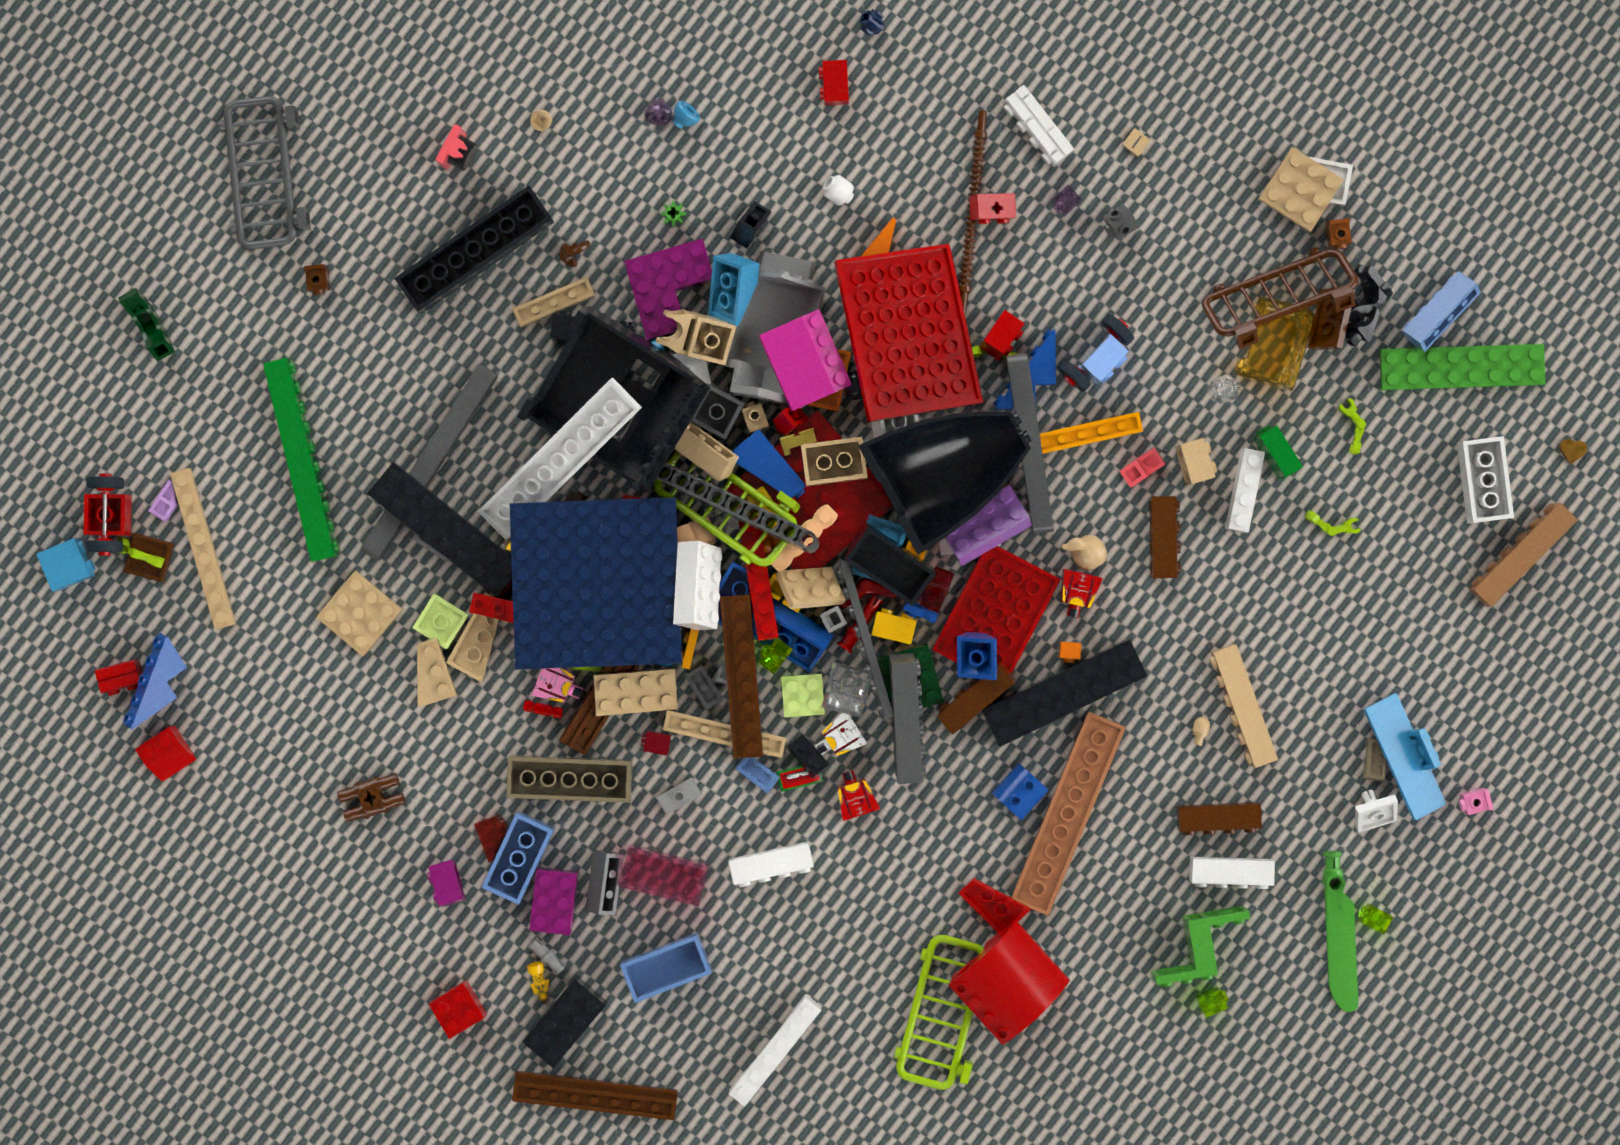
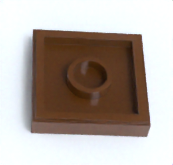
M134 533L130 545L131 548L162 557L165 560L162 567L159 568L143 560L132 558L128 554L123 572L164 583L175 543Z

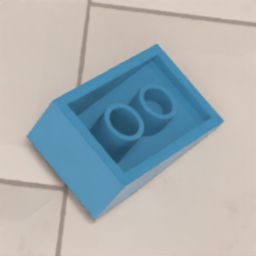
M733 253L714 255L708 315L734 326H739L758 284L760 263Z

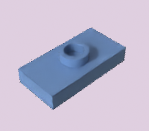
M755 757L743 758L735 768L766 793L770 792L780 778Z

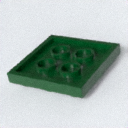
M928 643L890 653H913L915 659L919 660L921 675L917 676V679L921 683L922 696H918V699H921L923 708L944 702ZM889 654L876 658L891 705Z

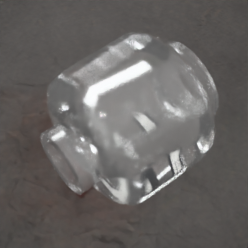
M1229 374L1212 379L1210 386H1208L1211 399L1219 404L1236 399L1238 390H1240L1238 380L1236 378L1233 379Z

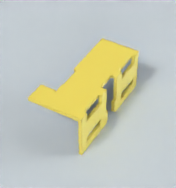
M813 428L799 432L798 434L800 435L795 437V434L780 438L785 456L791 454L790 449L793 447L816 442Z

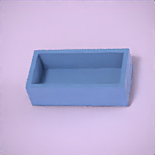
M698 932L626 959L620 964L634 1003L712 973L711 965Z

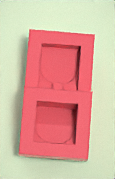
M1154 447L1119 472L1131 488L1166 463Z

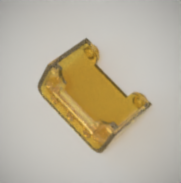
M1259 296L1258 301L1254 303L1260 316L1276 311L1269 298ZM1275 300L1280 309L1293 304ZM1305 308L1256 327L1259 342L1250 345L1247 358L1243 357L1241 360H1238L1235 369L1236 375L1282 390L1292 391L1295 387L1314 320L1313 312Z

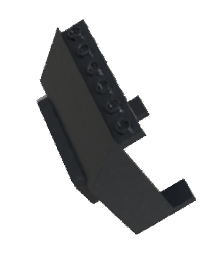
M589 306L580 309L568 327L573 332L538 393L526 400L517 417L522 421L529 419L555 435L612 377L621 386L635 360L642 361L660 373L659 377L621 441L611 437L591 458L632 483L630 487L635 491L642 489L648 493L710 387L680 360L596 308Z

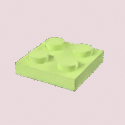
M434 593L412 628L429 639L437 637L440 646L448 649L469 617V614Z
M822 674L781 677L784 718L825 715Z

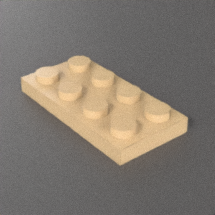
M675 668L593 674L596 716L677 709Z

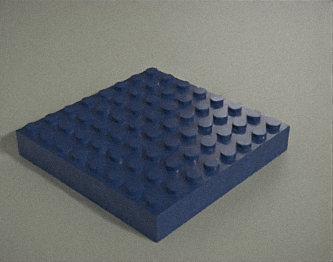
M676 497L509 503L515 670L682 663L681 626L673 624L677 564Z

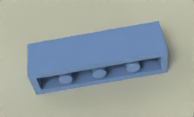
M1460 271L1451 276L1445 286L1433 295L1428 304L1421 307L1418 314L1406 323L1402 330L1406 339L1425 352L1480 294L1477 283Z

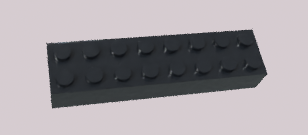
M528 185L394 279L419 314H423L554 223V220Z
M395 461L392 462L367 493L495 597L500 594L512 579L511 555Z
M1125 639L988 705L982 710V713L998 746L1001 747L1148 675L1131 640Z

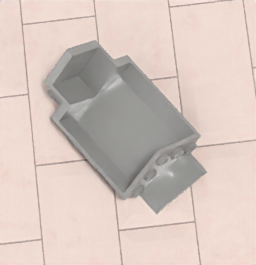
M760 251L758 263H760L758 284L739 326H736L726 365L721 364V366L734 370L730 387L732 395L746 396L751 399L770 401L787 406L786 398L765 353L759 335L818 309L821 312L825 287L819 286L818 282L813 280L816 262ZM748 347L752 353H746L741 351Z

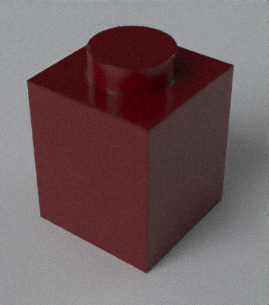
M648 730L646 734H642L640 746H644V752L667 756L669 754L672 734Z

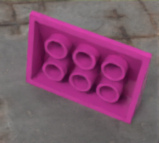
M819 309L759 335V339L791 411L852 385Z

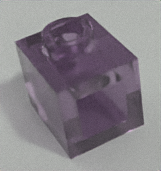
M1067 185L1051 203L1053 204V209L1059 215L1063 214L1066 217L1081 202L1082 198Z

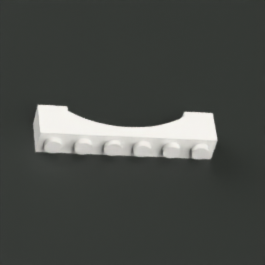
M805 994L761 1053L729 1089V1095L745 1107L821 1012V1006Z

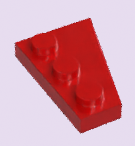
M975 878L969 881L958 893L997 933L1014 920H1017V922L1021 920L1031 910L1026 905Z

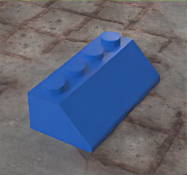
M772 597L779 638L760 642L811 673L834 634L832 632L829 633L826 628L800 612H795L784 605L782 601ZM752 611L753 634H754V638H755L756 640H758V638H757V632H756V626H755V620H754V614H753V611Z

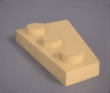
M437 637L417 644L418 707L457 696Z

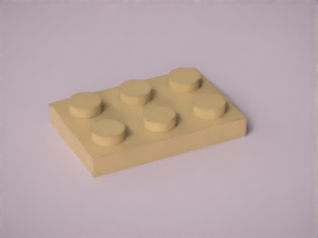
M832 567L779 571L776 575L790 609L843 605L846 601Z

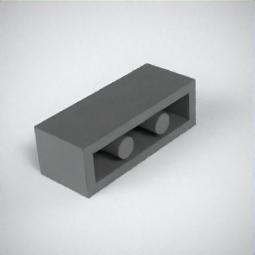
M593 850L585 911L598 915H616L624 854L607 850Z

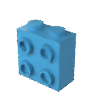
M80 538L70 539L36 554L52 592L61 591L95 576L94 563L91 559H88L85 543Z

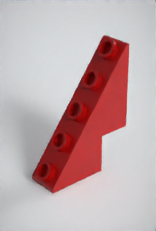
M473 593L469 609L470 613L514 623L513 601Z

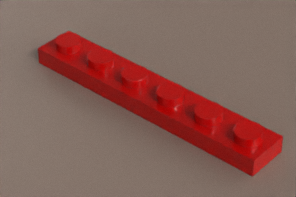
M738 520L739 529L741 530L745 523ZM749 525L741 536L742 545L751 550L762 535L761 530ZM763 541L754 551V554L760 558H765ZM753 562L750 565L745 563L758 641L779 638L767 566H758Z

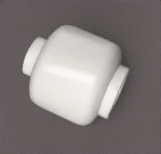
M841 175L830 176L823 185L824 196L837 206L844 203L848 204L854 196L852 193L853 185Z

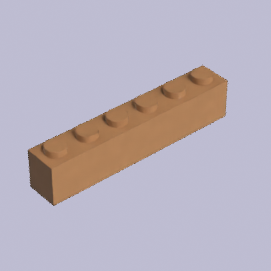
M1562 503L1549 504L1543 510L1545 514L1540 519L1538 517L1529 524L1530 529L1526 533H1520L1514 540L1516 543L1511 548L1509 546L1505 548L1500 554L1501 558L1497 562L1493 561L1486 567L1487 572L1482 577L1479 575L1472 581L1471 584L1473 586L1469 590L1486 607H1492L1578 521Z

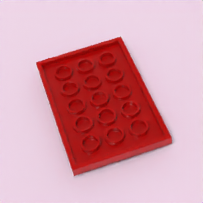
M998 546L992 548L980 556L932 650L957 663V636L966 632L986 633L996 638L997 663L1000 661L1012 674L1061 579Z

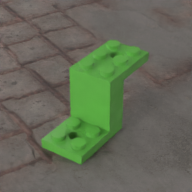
M1241 905L1182 916L1190 964L1150 971L1152 980L1157 985H1160V987H1169L1173 985V982L1178 981L1181 984L1193 982V979L1201 978V980L1213 979V975H1218L1210 926L1220 928L1224 927L1225 923L1228 922L1243 924L1246 919H1250L1249 910Z

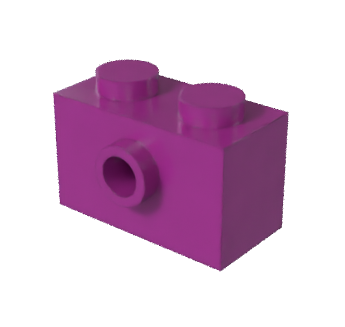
M451 859L428 867L427 877L435 892H432L435 904H438L440 907H446L466 900L456 861Z

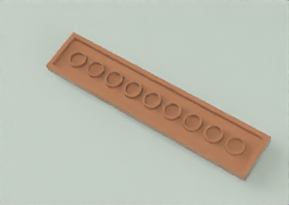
M1087 711L1011 898L1049 916L1124 734L1125 726Z

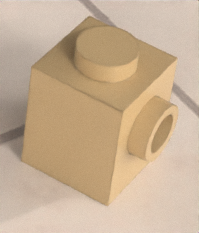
M753 401L744 405L745 409L741 410V414L749 434L754 433L758 429L763 430L769 427L761 403L756 404Z

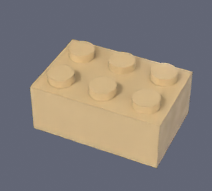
M862 437L801 445L806 487L867 479L866 461L858 447L863 443Z

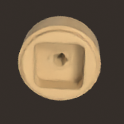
M538 110L531 115L530 122L535 130L544 131L551 126L552 118L546 110Z

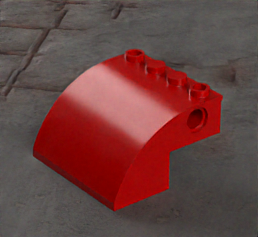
M1014 920L985 943L982 953L954 973L948 985L995 1038L1004 1045L1034 1022L1056 1000L1070 979L1017 920Z

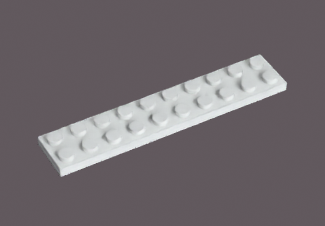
M612 377L478 512L507 540L511 537L509 503L546 502L642 407Z

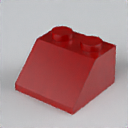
M175 725L166 728L135 749L145 766L162 782L197 760Z

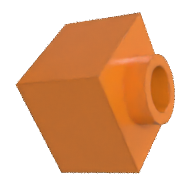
M1059 641L1058 657L1063 658V662L1075 663V659H1080L1082 643Z

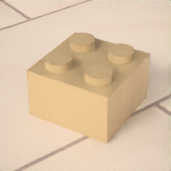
M1201 438L1175 446L1186 486L1216 477L1217 468L1215 462L1210 460L1209 453H1211V447L1208 441L1205 442V439Z

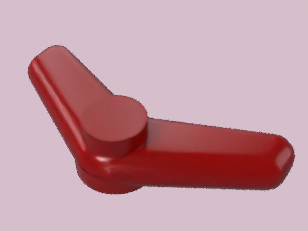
M868 578L861 579L855 585L859 599L867 594L891 598L898 597L878 582ZM849 599L843 605H839L841 609L851 605Z

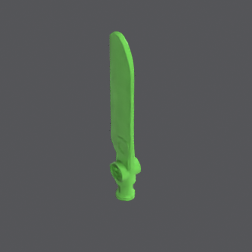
M1335 850L1325 851L1323 856H1325L1326 868L1324 869L1322 884L1324 886L1328 985L1331 996L1337 1005L1345 1012H1352L1358 1008L1354 903L1343 893L1345 880L1343 879V869L1340 868L1342 852ZM1337 878L1336 886L1330 887L1331 879Z

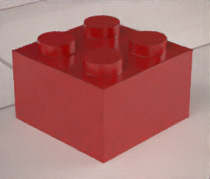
M467 979L436 997L428 1004L449 1039L481 1021L487 1015Z

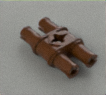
M397 773L381 778L374 776L373 779L360 783L356 782L353 787L338 791L337 796L340 803L355 798L360 800V806L343 811L345 821L349 822L363 817L370 819L371 816L381 813L386 814L389 812V809L406 804L403 793L386 798L382 793L384 789L400 784ZM370 794L376 796L373 802L367 799Z

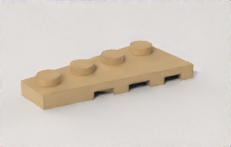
M485 591L484 595L495 597L487 591ZM473 613L446 663L482 683L499 620Z

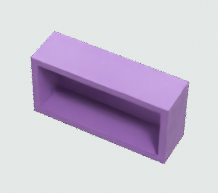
M1008 485L1001 489L978 514L944 539L960 565L963 566L1031 527L1032 524L1029 515L1011 486Z

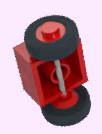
M99 473V476L87 477V488L103 492L101 494H84L83 535H100L102 538L87 540L85 542V551L98 552V556H111V552H123L122 541H114L107 537L131 536L132 495L110 494L107 491L123 489L124 478L112 477V474Z

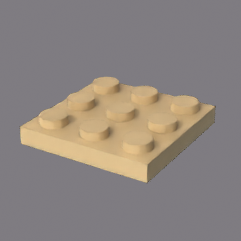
M1291 147L1258 200L1306 231L1311 232L1344 179L1294 147Z
M355 570L316 618L360 655L365 656L403 609Z

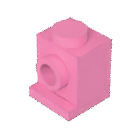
M1480 788L1459 794L1461 798L1458 800L1459 807L1467 815L1493 810L1488 789ZM1475 799H1478V806L1473 805Z

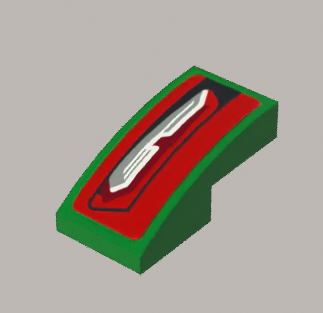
M802 766L776 772L780 777L778 779L780 792L823 782L821 773L813 779Z

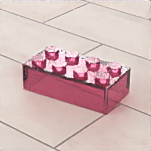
M630 844L619 887L699 906L709 864Z

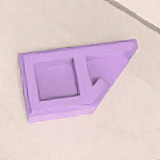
M172 480L167 481L148 510L164 522L169 520L178 506Z

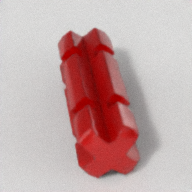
M526 700L523 705V710L526 712L534 711L535 714L549 717L552 715L558 719L563 715V708L555 706L554 708L552 705L538 702L535 704L529 700Z

